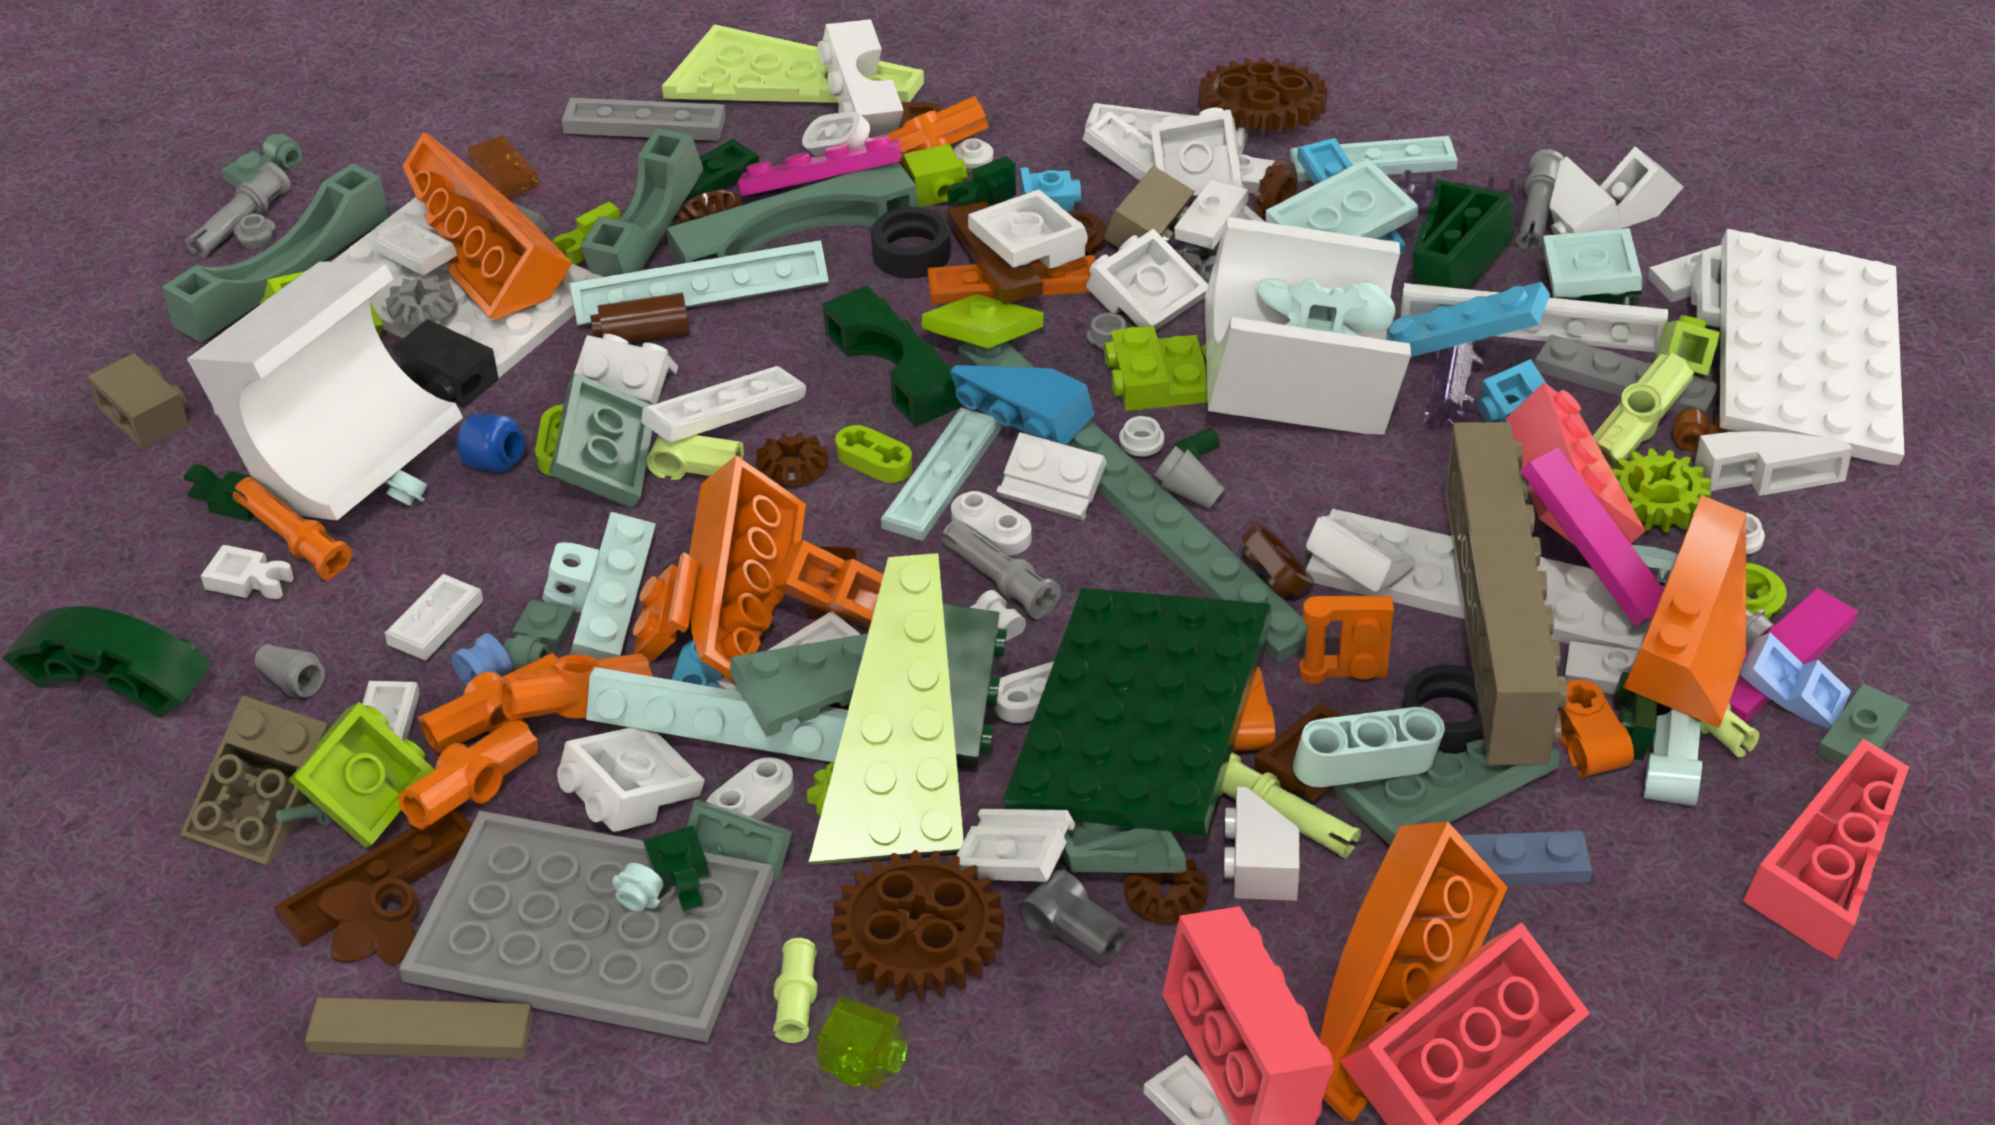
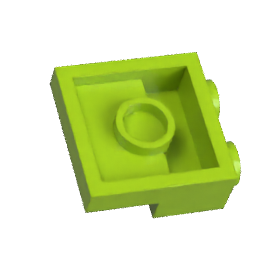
M1154 326L1111 330V342H1104V359L1106 368H1114V370H1111L1113 396L1122 397L1125 411L1208 402L1207 369L1197 335L1157 339Z
M358 702L347 708L317 742L315 745L316 749L291 776L289 781L366 848L377 840L401 811L398 794L435 769L425 761L426 755L418 745L408 739L399 738L387 727L389 722L380 711L372 706H364Z

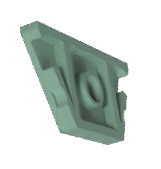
M1074 821L1075 826L1073 830H1067L1064 835L1067 843L1061 854L1071 872L1181 873L1187 871L1185 854L1170 831Z

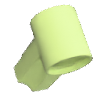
M696 434L669 443L658 435L647 457V465L649 470L659 478H665L667 475L672 476V480H679L686 472L711 476L734 456L737 455L743 460V442Z

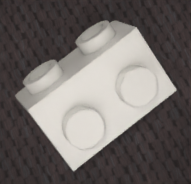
M604 334L603 339L587 335L574 373L654 405L658 401L666 374H676L678 365L668 355L667 349L653 343H643L642 347L629 345L627 340L612 334Z

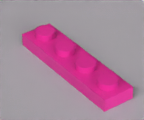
M880 135L866 139L864 141L865 146L850 149L849 144H840L825 149L826 155L810 158L809 153L805 152L785 158V164L771 166L770 161L751 164L746 167L747 172H744L738 180L741 196L900 162L903 156L900 138L889 140L888 135Z

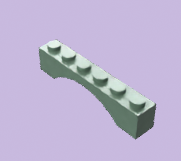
M896 162L852 172L668 227L667 236L670 259L674 265L749 253L772 240L791 233L818 227L836 225L873 227L874 222L887 212L898 208L917 207L916 185L901 165Z
M352 163L322 182L313 201L299 221L280 240L264 252L249 260L230 266L212 268L193 266L162 286L173 327L200 343L204 342L259 305L261 299L264 298L268 279L307 271L316 263L323 262L389 218L381 177Z

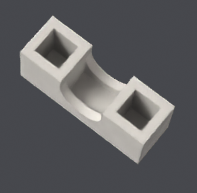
M871 19L826 24L823 41L818 42L817 52L820 64L827 67L828 86L831 95L837 96L839 102L838 112H858L870 124L869 138L886 135L899 129L904 110L893 80L873 81L864 77L876 75L882 50Z

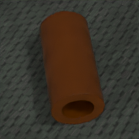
M683 292L597 305L598 314L590 315L593 336L603 339L604 334H612L627 340L631 344L690 335Z

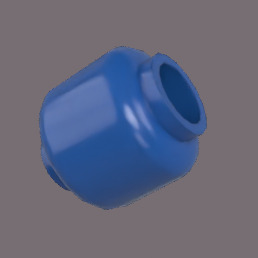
M478 413L468 417L460 427L457 436V450L465 466L473 470L504 473L515 467L523 456L525 438L521 428L514 419L506 415Z

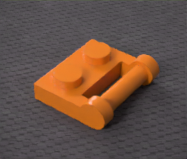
M1314 596L1308 598L1303 605V620L1307 624L1305 657L1299 664L1300 678L1310 684H1319L1325 681L1327 677H1355L1362 680L1373 677H1387L1394 612L1392 596ZM1331 621H1340L1338 655H1325L1326 629Z

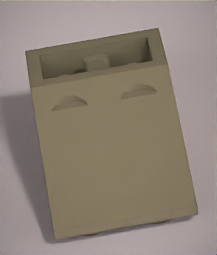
M242 695L180 835L267 866L304 819L279 823L276 819V812L311 803L309 798L296 788L289 779L316 749L315 745L329 730L331 725Z

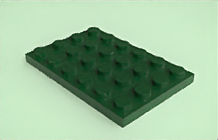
M1081 588L1003 798L1005 809L1068 810L1073 821L1207 836L1272 620L1271 605L1257 602Z

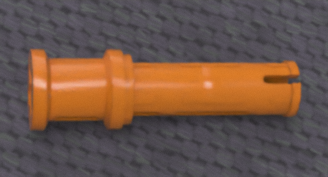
M246 477L236 485L235 489L245 496L238 492H233V499L283 537L288 543L289 551L296 558H305L314 565L316 573L322 579L330 580L347 568L351 561L352 549L345 542H336L327 535L325 527L320 522L303 519L293 509L268 491L254 477Z

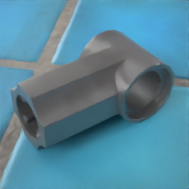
M1064 870L1054 872L1048 882H1043L1019 904L1020 916L1029 929L1035 931L1038 928L1043 932L1040 936L1047 940L1058 936L1099 965L1103 963L1109 964L1121 953L1123 946L1129 939V926L1089 900L1084 886L1077 878Z

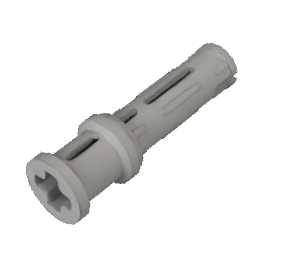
M1543 149L1537 151L1531 157L1529 163L1531 174L1524 183L1527 201L1520 230L1516 238L1519 248L1527 249L1529 239H1533L1531 250L1538 251L1543 246V236L1550 212L1549 206L1560 161L1564 159L1563 155L1557 151Z
M270 162L264 163L259 168L258 175L249 183H241L236 188L233 200L221 208L201 228L186 238L185 243L189 251L196 255L202 250L198 255L205 259L213 249L234 233V227L240 223L244 216L264 214L268 210V204L278 195L284 196L291 189L290 180L287 175L275 164Z
M954 520L946 526L943 534L953 540L946 536L941 537L942 544L958 553L982 573L992 578L997 583L999 593L1007 599L1015 598L1022 603L1026 613L1031 617L1040 619L1057 606L1061 597L1060 585L1052 579H1043L1034 572L1033 565L1025 559H1011L961 520Z

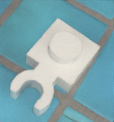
M222 545L202 573L201 579L206 590L247 598L253 589H257L267 598L279 599L283 593L280 582L277 580L292 582L294 576L291 565L285 561H271L267 563L265 553Z

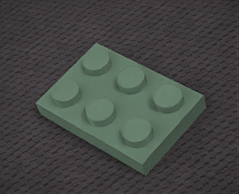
M574 373L567 386L549 475L594 492L609 500L634 508L641 497L652 430L641 422L642 410L651 406V404Z

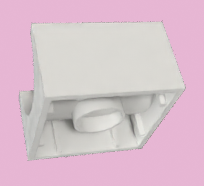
M1227 216L1205 295L1208 411L1362 434L1384 435L1411 357L1410 344L1386 340L1387 329L1374 333L1354 331L1359 335L1355 336L1285 325L1290 321L1289 318L1267 305L1259 296L1257 288L1259 283L1267 278L1280 279L1290 286L1300 285L1306 278H1311L1319 287L1330 289L1338 287L1343 290L1350 284L1367 281L1379 286L1390 297L1400 256L1399 242Z
M318 262L187 358L250 475L300 516L338 520L463 418L456 403L437 398L413 382L395 363L378 336L371 315L370 302L372 295L394 280L386 263Z

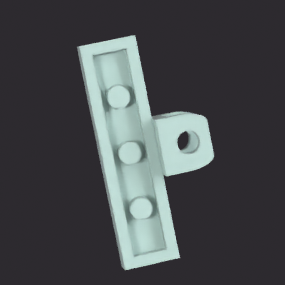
M611 512L600 551L574 543L563 542L556 544L542 599L547 603L573 607L575 612H582L570 655H586L596 660L620 656L656 523ZM573 559L578 562L579 566L569 567L562 561ZM559 585H566L573 590V592L562 593L558 591L556 587Z

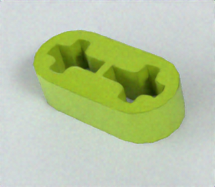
M862 425L847 426L837 433L835 437L836 456L843 464L887 483H897L911 475L913 469L912 451L904 443Z

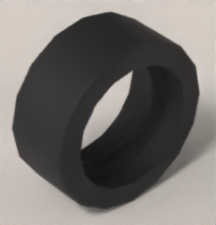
M919 207L898 208L883 214L873 224L871 230L872 256L874 264L882 272L897 278L914 279L927 277V268L944 267L948 263L951 255L950 229L947 220L939 213ZM905 237H922L931 241L923 246L913 248L898 247L890 244L895 240Z
M1448 664L1431 666L1414 674L1405 685L1402 708L1420 707L1421 704L1430 699L1447 697L1469 703L1479 713L1474 670L1464 666ZM1480 714L1468 721L1457 723L1443 721L1445 731L1437 751L1441 750L1442 753L1458 754L1467 751V743L1483 739Z

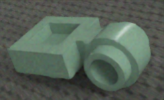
M285 134L270 135L263 143L264 155H260L253 150L248 154L240 156L236 161L221 169L224 180L237 188L243 182L249 183L258 175L259 168L264 163L269 162L279 168L291 169L298 165L301 160L302 152L300 146L295 140Z
M536 600L529 601L512 630L513 638L509 637L503 646L510 658L513 668L512 672L549 655V650L560 651L577 620L575 608Z

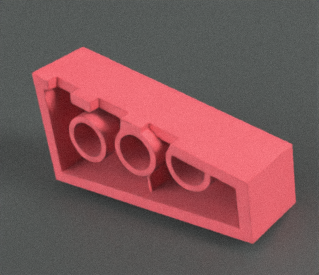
M1544 382L1505 418L1506 422H1511L1514 441H1521L1522 469L1529 462L1559 447L1628 542L1632 544L1646 530L1579 413L1581 410L1580 405L1565 390H1561L1558 393ZM1529 484V491L1538 518L1574 545Z

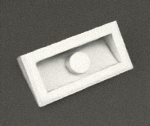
M1346 515L1318 517L1306 544V548L1310 552L1374 592L1384 590L1410 570L1416 562L1413 559L1414 557Z

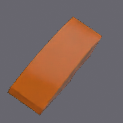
M805 540L790 544L772 587L828 613L833 611L840 618L870 629L884 574L854 559L845 561Z

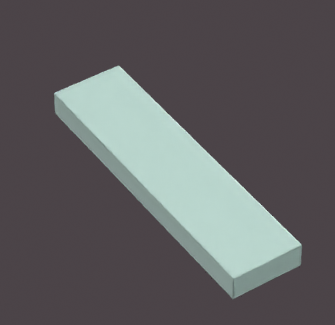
M1449 136L1339 144L1353 165L1368 158L1385 175L1457 169L1458 159ZM1290 148V161L1295 164L1298 182L1311 181L1297 159L1298 148Z
M960 408L882 516L881 528L923 541L1001 430V424L992 416Z

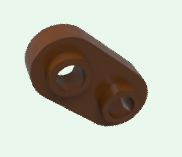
M1254 522L1242 536V540L1246 545L1243 549L1244 554L1253 563L1266 569L1270 574L1266 579L1267 582L1279 594L1287 598L1291 594L1301 597L1314 583L1312 576L1306 572L1304 566L1285 543L1267 527Z

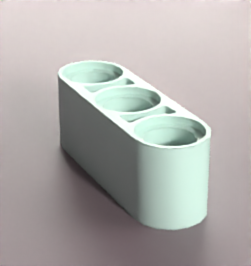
M1410 707L1314 720L1309 722L1303 729L1293 761V772L1300 781L1312 787H1327L1424 773L1432 767L1445 731L1444 722L1438 714L1424 707Z

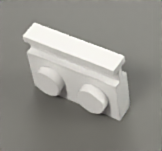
M1019 432L1004 470L1005 477L996 492L999 497L1084 521L1089 503H1092L1107 461L1100 454Z
M980 809L978 816L981 820L978 826H971L956 855L960 857V870L963 871L970 866L976 865L978 867V880L989 877L991 880L1048 882L1067 843L1064 835L1067 830H1073L1075 822L1068 810Z

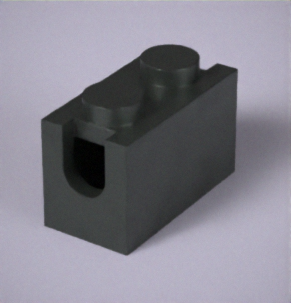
M429 319L425 320L392 347L394 356L401 359V364L398 365L399 368L413 382L425 391L432 393L433 396L456 403L457 406L466 408L499 380L492 348Z

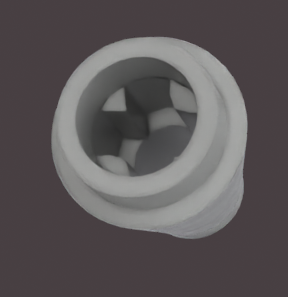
M1177 446L1172 449L1154 474L1155 477L1162 481L1161 487L1198 505H1202L1208 510L1224 490V487L1218 483L1188 449L1183 452Z
M267 644L262 646L255 655L254 664L256 669L292 698H299L300 696L310 697L321 688L324 682V667L318 657L311 652Z

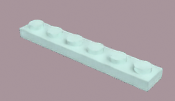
M820 240L570 283V291L577 327L591 325L590 315L598 314L597 305L683 292L686 308L824 285L828 284L829 280Z
M594 667L589 677L586 720L835 762L848 710L825 706L820 708L818 717L803 723L795 718L783 723L781 732L766 737L743 694L739 691Z

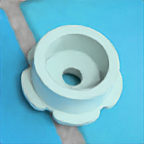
M398 470L384 482L390 485L386 493L387 495L409 506L412 505L415 499L421 502L425 500L421 496L428 484L401 470Z
M629 863L624 871L620 872L619 875H615L612 880V884L617 891V900L628 909L642 911L645 907L655 908L659 905L660 899L657 897L664 884L660 876L650 868L638 863Z

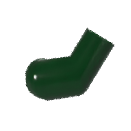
M1208 428L1176 441L1173 448L1177 446L1183 452L1188 449L1200 462V456L1219 448L1220 442L1215 430Z

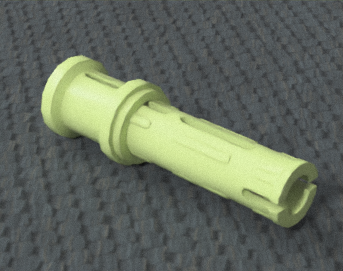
M1233 752L1231 753L1219 796L1226 794L1236 800L1237 787H1247L1296 825L1301 834L1334 851L1340 857L1346 859L1356 846L1348 842H1351V840L1359 842L1361 836L1359 828L1350 826L1282 789L1280 781L1277 780L1275 775L1269 772L1260 774L1242 764L1240 756Z

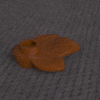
M384 879L373 886L359 881H348L330 889L317 902V908L321 912L339 922L331 945L332 959L337 962H357L377 953L378 957L385 964L394 966L405 958L415 938L411 922L417 914L418 897L414 889L400 879ZM388 901H394L401 908L395 912H388L383 910L382 905Z

